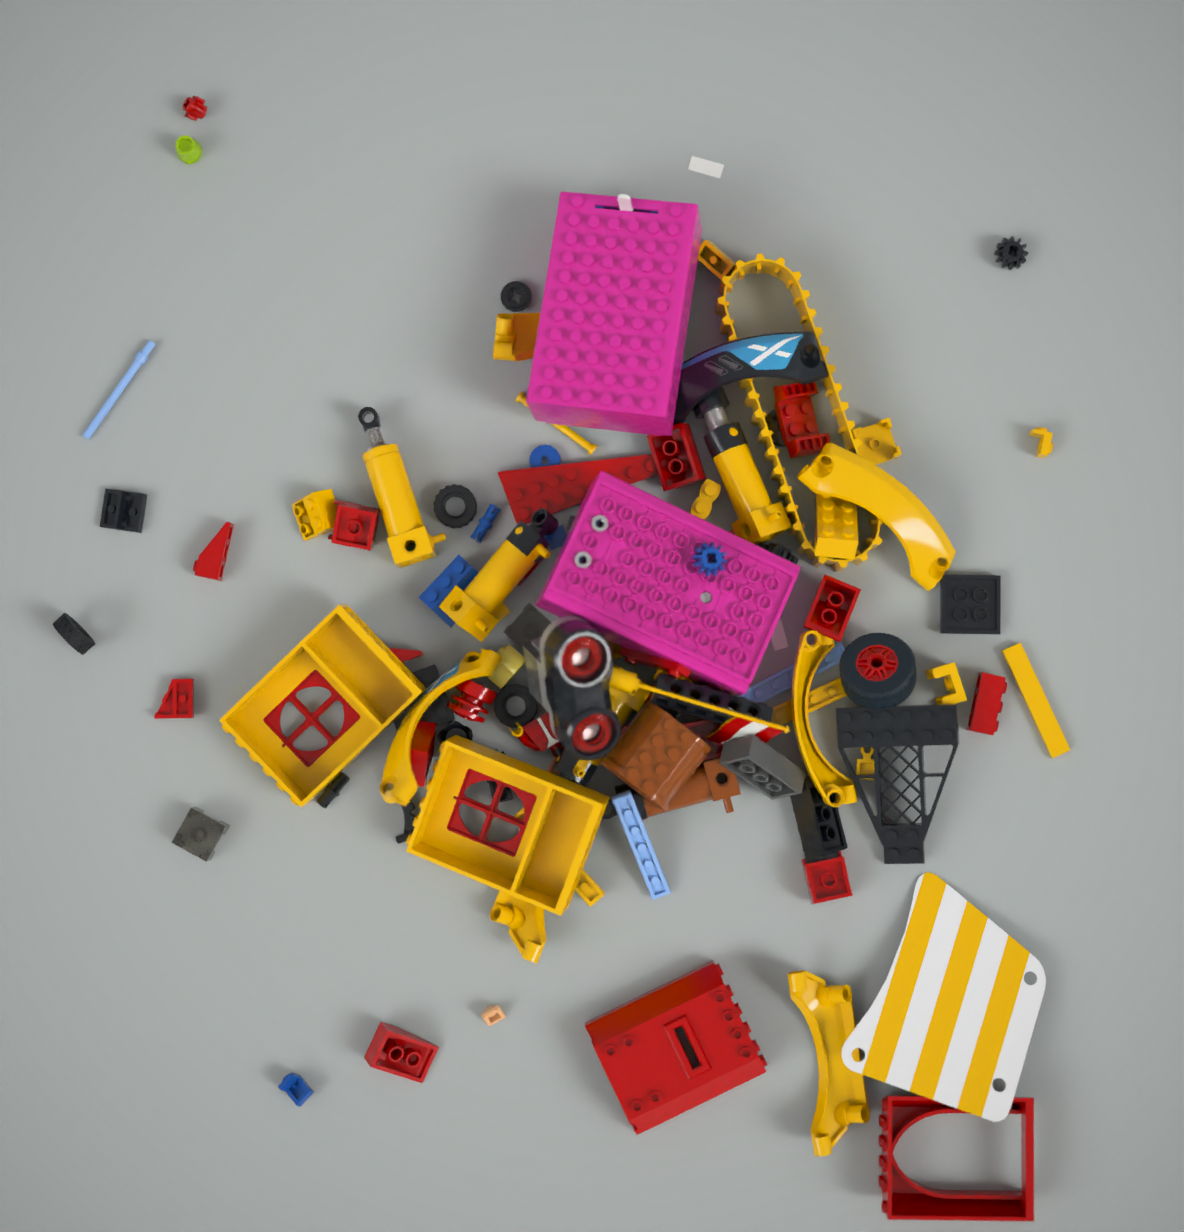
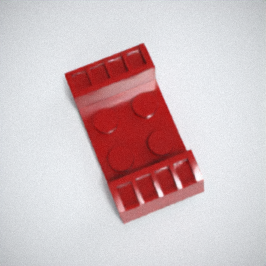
M793 383L774 386V406L783 443L787 446L790 458L820 454L824 445L830 443L829 433H819L811 397L818 394L816 383Z

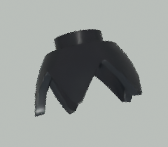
M457 721L449 722L446 728L437 735L441 744L454 735H459L471 741L473 738L472 730Z

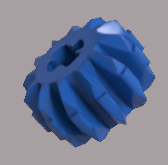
M711 542L709 546L703 543L701 548L697 547L695 549L697 554L693 555L692 559L698 562L694 563L693 567H700L698 570L699 574L705 570L706 577H709L711 573L713 576H717L718 571L722 572L724 570L722 564H726L727 560L722 558L726 555V552H719L722 548L721 545L715 548L714 542ZM708 556L712 557L711 563L707 562Z

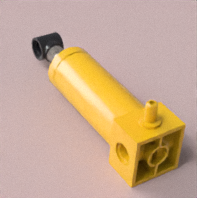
M364 407L358 414V420L368 436L372 449L364 453L362 458L389 536L387 541L395 565L403 568L435 557L434 544L445 541V533L431 537V534L424 526L398 445L385 444L380 431L381 425L378 413L371 407ZM367 414H373L374 419L371 422L367 423L364 421ZM416 544V548L413 551H408L409 545Z

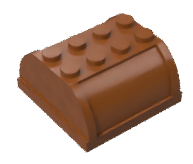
M647 700L621 734L615 747L605 755L599 764L660 811L665 812L712 748L666 711L655 704L649 703L650 700Z

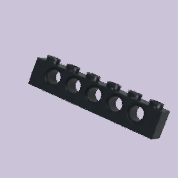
M659 673L653 682V687L671 693H673L671 691L673 690L677 695L687 698L693 696L697 701L711 704L709 702L711 701L717 707L730 710L728 708L730 707L734 712L747 716L750 713L754 718L767 722L772 721L774 707L767 706L763 702H754L746 697L730 695L726 691H717L705 685L700 686L691 683L689 680L673 678L669 674ZM651 692L649 703L719 724H724L727 720L734 717L730 714Z

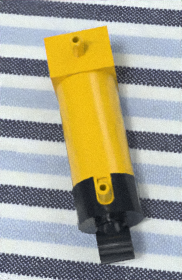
M544 508L534 512L531 518V525L528 526L520 520L463 591L456 585L439 605L457 625L481 642L499 622L493 615L494 612L542 556L546 559L551 556L550 551H548L551 544L544 539V536L553 534L558 528L559 522Z
M613 664V668L616 667L622 669L621 667ZM609 687L612 710L618 716L621 728L633 710L639 712L649 696L650 690L638 687L637 691L633 690L631 694ZM564 747L552 767L560 771V775L557 776L586 787L603 757L589 761L580 760Z

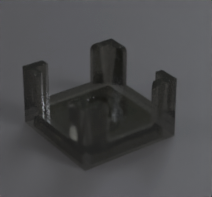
M529 602L523 609V612L503 632L523 649L522 644L524 642L542 637L545 629L552 622Z
M191 807L171 843L207 862L212 859L217 843L221 836L226 834L230 825L209 817L198 807Z

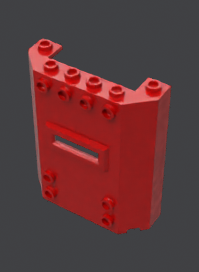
M713 961L585 1022V1028L591 1037L593 1048L636 1135L766 1073L764 1068L767 1065L763 1054L758 1055L757 1052L760 1051L756 1040H751L748 1034L752 1031L747 1021L742 1022L739 1016L743 1012L738 1002L733 1003L731 997L734 994L730 985L725 986L721 978L724 973L720 965H715ZM683 1026L701 1064L694 1069L674 1029Z

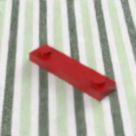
M624 647L619 652V654L626 658L625 661L632 665L639 663L663 670L675 678H679V676L688 678L691 670L678 662Z

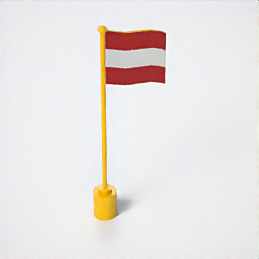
M616 667L613 668L609 681V687L632 694L633 690L637 691L638 687L734 716L727 720L717 731L706 736L705 739L724 744V742L755 735L766 744L774 736L782 732H789L787 725L784 727L639 683L640 679L637 678L636 673Z

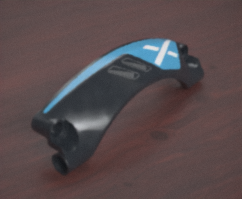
M809 331L756 335L720 344L682 363L673 426L684 423L690 411L705 396L722 386L736 381L759 377H775L809 384L828 378V370L824 360L821 359L816 335Z

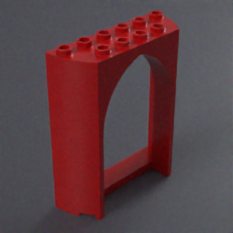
M887 1095L882 1098V1114H879L878 1117L879 1127H882V1135L878 1137L879 1147H882V1155L878 1157L879 1167L882 1168V1175L878 1176L879 1188L882 1189L883 1200L881 1201L882 1213H886L888 1220L1034 1221L1033 1097H1014L1008 1113L1021 1114V1191L942 1190L930 1188L912 1180L899 1168L893 1155L895 1146L903 1133L916 1122L932 1115L968 1112L924 1096Z

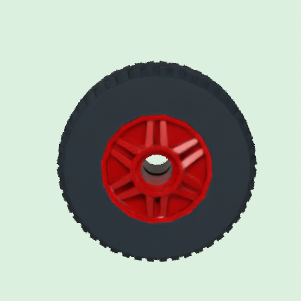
M881 632L865 634L852 641L841 655L839 671L843 690L851 701L863 708L886 710L896 707L901 702H904L915 688L917 679L915 657L911 648L899 637Z

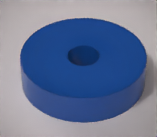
M540 445L530 454L529 463L531 468L560 465L561 459L554 447ZM542 458H548L549 462L547 464H543L541 462Z

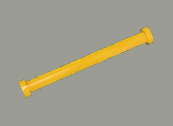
M520 392L515 401L517 403L521 402L528 407L525 393ZM551 424L585 448L588 454L592 455L597 448L596 444L592 445L566 425Z

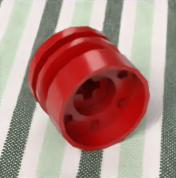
M471 680L457 684L455 688L462 692L461 696L452 694L451 698L457 700L458 703L455 705L448 702L446 706L455 714L467 720L484 723L485 718L479 716L478 713L480 711L488 714V711L482 705L483 703L492 705L497 692Z

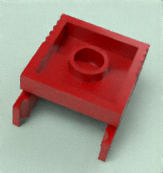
M336 499L334 504H338L334 530L333 535L330 534L328 539L332 540L331 543L352 546L353 548H363L370 551L375 542L380 509Z
M841 851L837 852V858L806 864L805 859H801L806 884L808 885L807 888L809 889L808 892L810 893V900H812L811 904L853 896L844 856H842Z

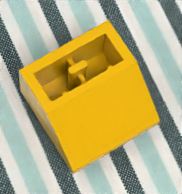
M332 489L313 492L292 504L293 513L297 519L304 541L333 532L338 506L334 504L335 497Z

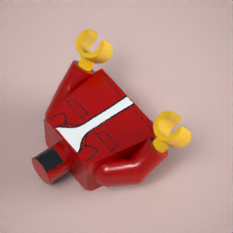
M548 712L523 727L516 722L518 729L515 731L509 728L513 736L517 737L524 746L534 751L541 750L543 752L549 748L556 758L563 750L560 741L551 730Z

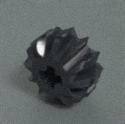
M1013 236L1009 240L1003 238L1002 243L996 245L998 250L994 252V255L999 256L996 259V263H1003L1001 268L1008 265L1009 270H1012L1013 267L1018 269L1021 267V263L1024 264L1026 262L1025 256L1028 255V251L1024 249L1027 247V244L1020 245L1021 238L1016 242ZM1009 250H1010V252L1013 251V252H1014V255L1012 254V255L1010 256V255L1008 254Z

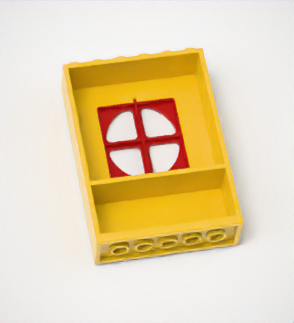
M339 604L219 721L222 723L221 727L228 734L231 733L236 738L235 742L241 748L245 747L247 749L249 757L254 762H259L263 766V772L269 777L272 776L277 781V787L283 792L286 791L291 796L290 800L292 803L303 807L310 803L401 716L427 688L347 604ZM308 687L328 689L331 692V696L314 712L309 711L296 696L298 691ZM335 701L341 702L344 709L343 725L337 736H333L319 721V717ZM292 702L305 716V721L290 736L286 737L281 731V713L285 704ZM311 725L328 741L327 746L314 751L300 750L293 745V742Z
M454 735L445 742L443 741L439 749V753H441L440 758L435 761L432 768L434 775L432 779L428 780L426 790H428L426 797H423L419 804V808H421L420 814L416 815L412 824L415 828L406 840L408 845L406 852L562 916L570 905L610 797L459 735ZM480 781H494L497 783V788L490 805H485L466 797V789ZM505 787L511 788L522 801L525 810L523 819L516 818L498 809V804ZM461 804L468 805L486 814L484 824L478 836L471 833L464 825L459 812ZM495 817L519 827L518 834L509 840L501 842L487 840L489 828Z

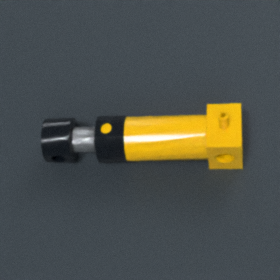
M722 386L705 396L692 410L696 419L705 418L710 430L703 438L738 517V520L731 524L736 536L756 545L772 540L792 526L782 502L772 504L739 422L729 423L724 409L730 405V402Z

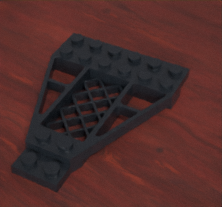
M957 704L896 706L886 710H870L863 707L836 708L838 749L884 847V864H924V841L959 745ZM893 746L906 747L899 753ZM923 746H953L945 772L927 773L924 771ZM879 747H885L880 753ZM888 747L897 755L891 763L882 756ZM908 747L917 754L911 762L901 755ZM845 748H873L875 773L856 775L845 752ZM898 757L907 764L901 773L892 765ZM917 758L919 770L912 765ZM880 759L888 765L882 772ZM889 767L898 774L892 782L882 775ZM908 767L918 774L912 782L903 775ZM899 777L908 784L902 792L893 785ZM925 777H942L930 814L927 815ZM857 778H873L875 780L876 816ZM881 778L888 784V787L883 792ZM918 778L920 790L913 784ZM910 786L919 794L913 801H910L904 795V792ZM890 787L899 794L893 802L884 795ZM900 797L910 804L903 812L894 804ZM919 797L921 810L914 804ZM882 798L889 804V806L884 811L882 807ZM891 806L900 814L894 822L885 815ZM911 806L920 814L914 821L904 814ZM901 816H902V817L905 818L909 823H896V822H897V821L901 818ZM921 817V823H915ZM883 818L889 823L883 824Z

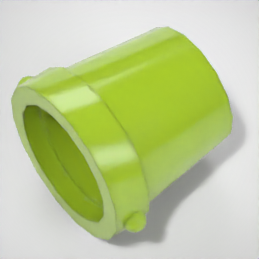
M187 135L177 139L175 144L176 151L182 162L191 165L200 160L203 151L198 141Z

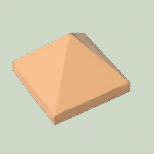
M489 1005L481 1014L488 1026L506 1017L498 1005Z

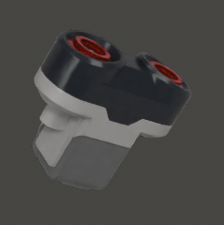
M576 616L561 617L545 629L542 637L526 641L522 644L529 692L549 713L551 730L560 743L574 757L580 760H595L608 754L615 747L621 735V723L618 716L612 710L608 678L611 677L613 671L612 652L606 638L587 621Z

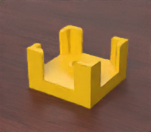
M890 418L851 431L854 439L861 440L862 445L858 448L860 457L867 458L868 461L875 465L899 458L902 455L899 445H895L890 430L892 428Z
M955 662L925 670L928 679L943 676L944 685L949 692L947 695L935 698L936 705L957 704L967 700Z

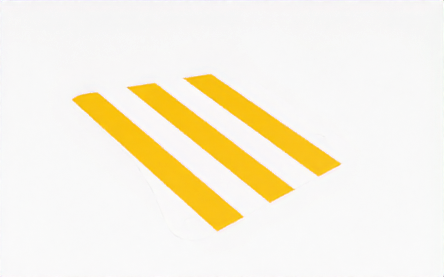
M924 873L918 878L915 885L906 929L887 979L872 1006L844 1043L841 1053L842 1060L851 1071L993 1122L1005 1119L1010 1111L1044 995L1046 977L1043 967L1028 950L941 878L933 873ZM1030 971L1036 974L1037 981L1034 985L1026 984L1024 981L1025 973ZM856 1048H861L865 1052V1058L861 1062H856L852 1058V1051ZM996 1078H1002L1006 1083V1088L1002 1092L995 1091L992 1086Z

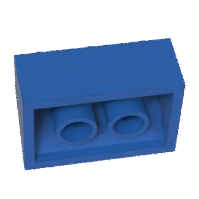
M458 555L418 598L452 628L455 622L439 605L456 585L464 591L478 572Z

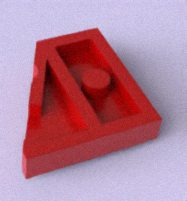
M172 679L168 692L164 695L161 701L162 704L158 712L155 713L154 719L194 718V679Z

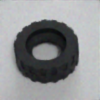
M456 484L447 485L435 496L433 509L438 520L445 526L454 529L462 528L473 521L477 513V503L473 493L468 488ZM452 497H459L465 503V510L459 516H452L446 510V503Z
M62 614L53 623L57 632L78 653L84 655L95 645L91 636L68 614Z
M518 684L509 685L501 689L496 695L494 711L502 724L518 728L516 722H518L523 727L535 717L537 713V700L530 694L527 687ZM514 696L522 698L525 702V710L518 716L509 714L506 709L507 701Z

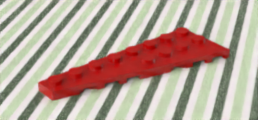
M648 454L500 471L498 476L516 523L518 524L522 520L527 524L531 522L532 515L538 509L544 508L553 514L582 503L591 482L600 471H604L628 484L658 474L653 455Z

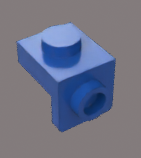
M295 1073L286 1075L278 1086L299 1107L314 1093L302 1076Z

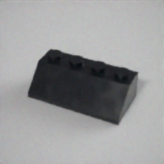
M805 777L802 793L790 796L805 858L825 857L847 849L838 807L825 804L811 777ZM834 792L829 796L831 803L836 801Z

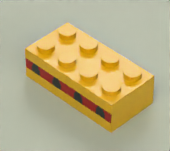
M816 494L813 506L814 556L854 560L858 545L857 504L833 496Z

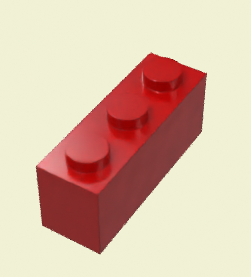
M984 672L978 673L966 730L986 735H994V732H997L999 727L997 716L1003 708L1001 698L1007 689L1006 677Z

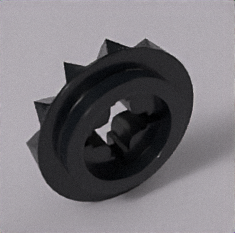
M513 281L503 287L501 302L507 310L515 313L529 307L532 295L526 284L520 281ZM512 290H514L517 293V295H522L521 297H519L520 304H518L516 300H510L513 297Z

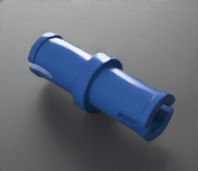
M493 504L489 505L484 516L478 520L479 524L470 536L473 540L476 539L478 543H481L488 530L492 529V524L501 511L498 507L495 508L496 506Z

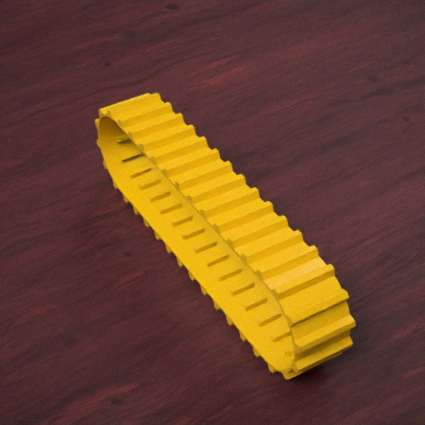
M760 253L757 254L755 260L746 263L738 260L735 263L731 276H723L718 291L722 296L717 300L715 314L720 315L722 318L719 328L720 334L727 335V342L740 339V337L737 338L733 328L734 319H730L728 313L729 301H725L726 292L731 293L732 284L737 279L742 280L747 274L766 273L783 281L794 297L793 304L797 306L800 315V325L803 324L805 332H813L816 335L821 359L824 360L829 374L828 378L822 379L826 390L825 397L829 398L833 410L831 414L835 416L839 427L838 434L842 436L845 449L860 456L858 448L862 443L861 440L853 438L851 430L855 427L854 421H848L845 411L849 405L847 402L840 401L838 394L842 390L841 383H834L832 375L836 368L835 365L827 363L826 356L829 353L828 346H821L819 338L823 331L821 327L814 326L813 319L817 313L815 309H809L806 303L810 293L809 290H802L799 280L802 275L799 271L792 272L786 267L785 259L782 257L774 261L765 259L763 254ZM754 378L740 380L738 382L739 389H746L747 397L744 401L745 407H752L754 412L750 420L751 424L757 425L760 430L757 442L765 444L767 450L763 456L764 462H771L773 467L769 477L771 480H777L779 485L776 497L784 499L786 505L785 512L787 517H790L793 525L788 530L789 535H796L800 544L797 552L799 554L806 553L813 559L814 567L818 568L822 564L832 566L835 572L843 570L851 562L859 565L867 560V552L870 549L876 548L882 542L878 534L880 526L884 524L881 519L869 511L870 521L868 524L871 526V535L865 540L867 546L863 552L856 551L854 560H843V558L835 560L823 556H814V548L811 546L813 543L811 540L808 542L804 534L803 528H805V525L800 522L796 511L798 510V505H794L790 493L792 487H788L784 476L785 467H781L778 458L779 449H775L771 438L773 432L772 430L769 431L766 424V412H762L759 403L760 394L755 392L752 383Z

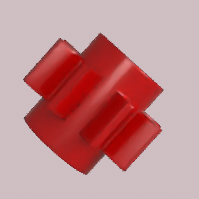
M194 95L192 98L188 97L183 103V110L186 111L184 116L194 121H197V118L202 119L207 112V107L203 105L205 100Z

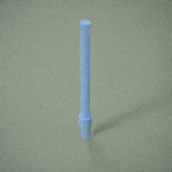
M151 340L147 342L141 352L136 354L134 357L136 359L83 433L85 438L90 439L142 363H146L148 360L147 356L156 345Z

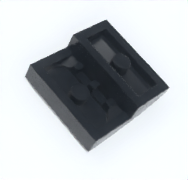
M105 489L99 527L142 533L147 495L123 490Z

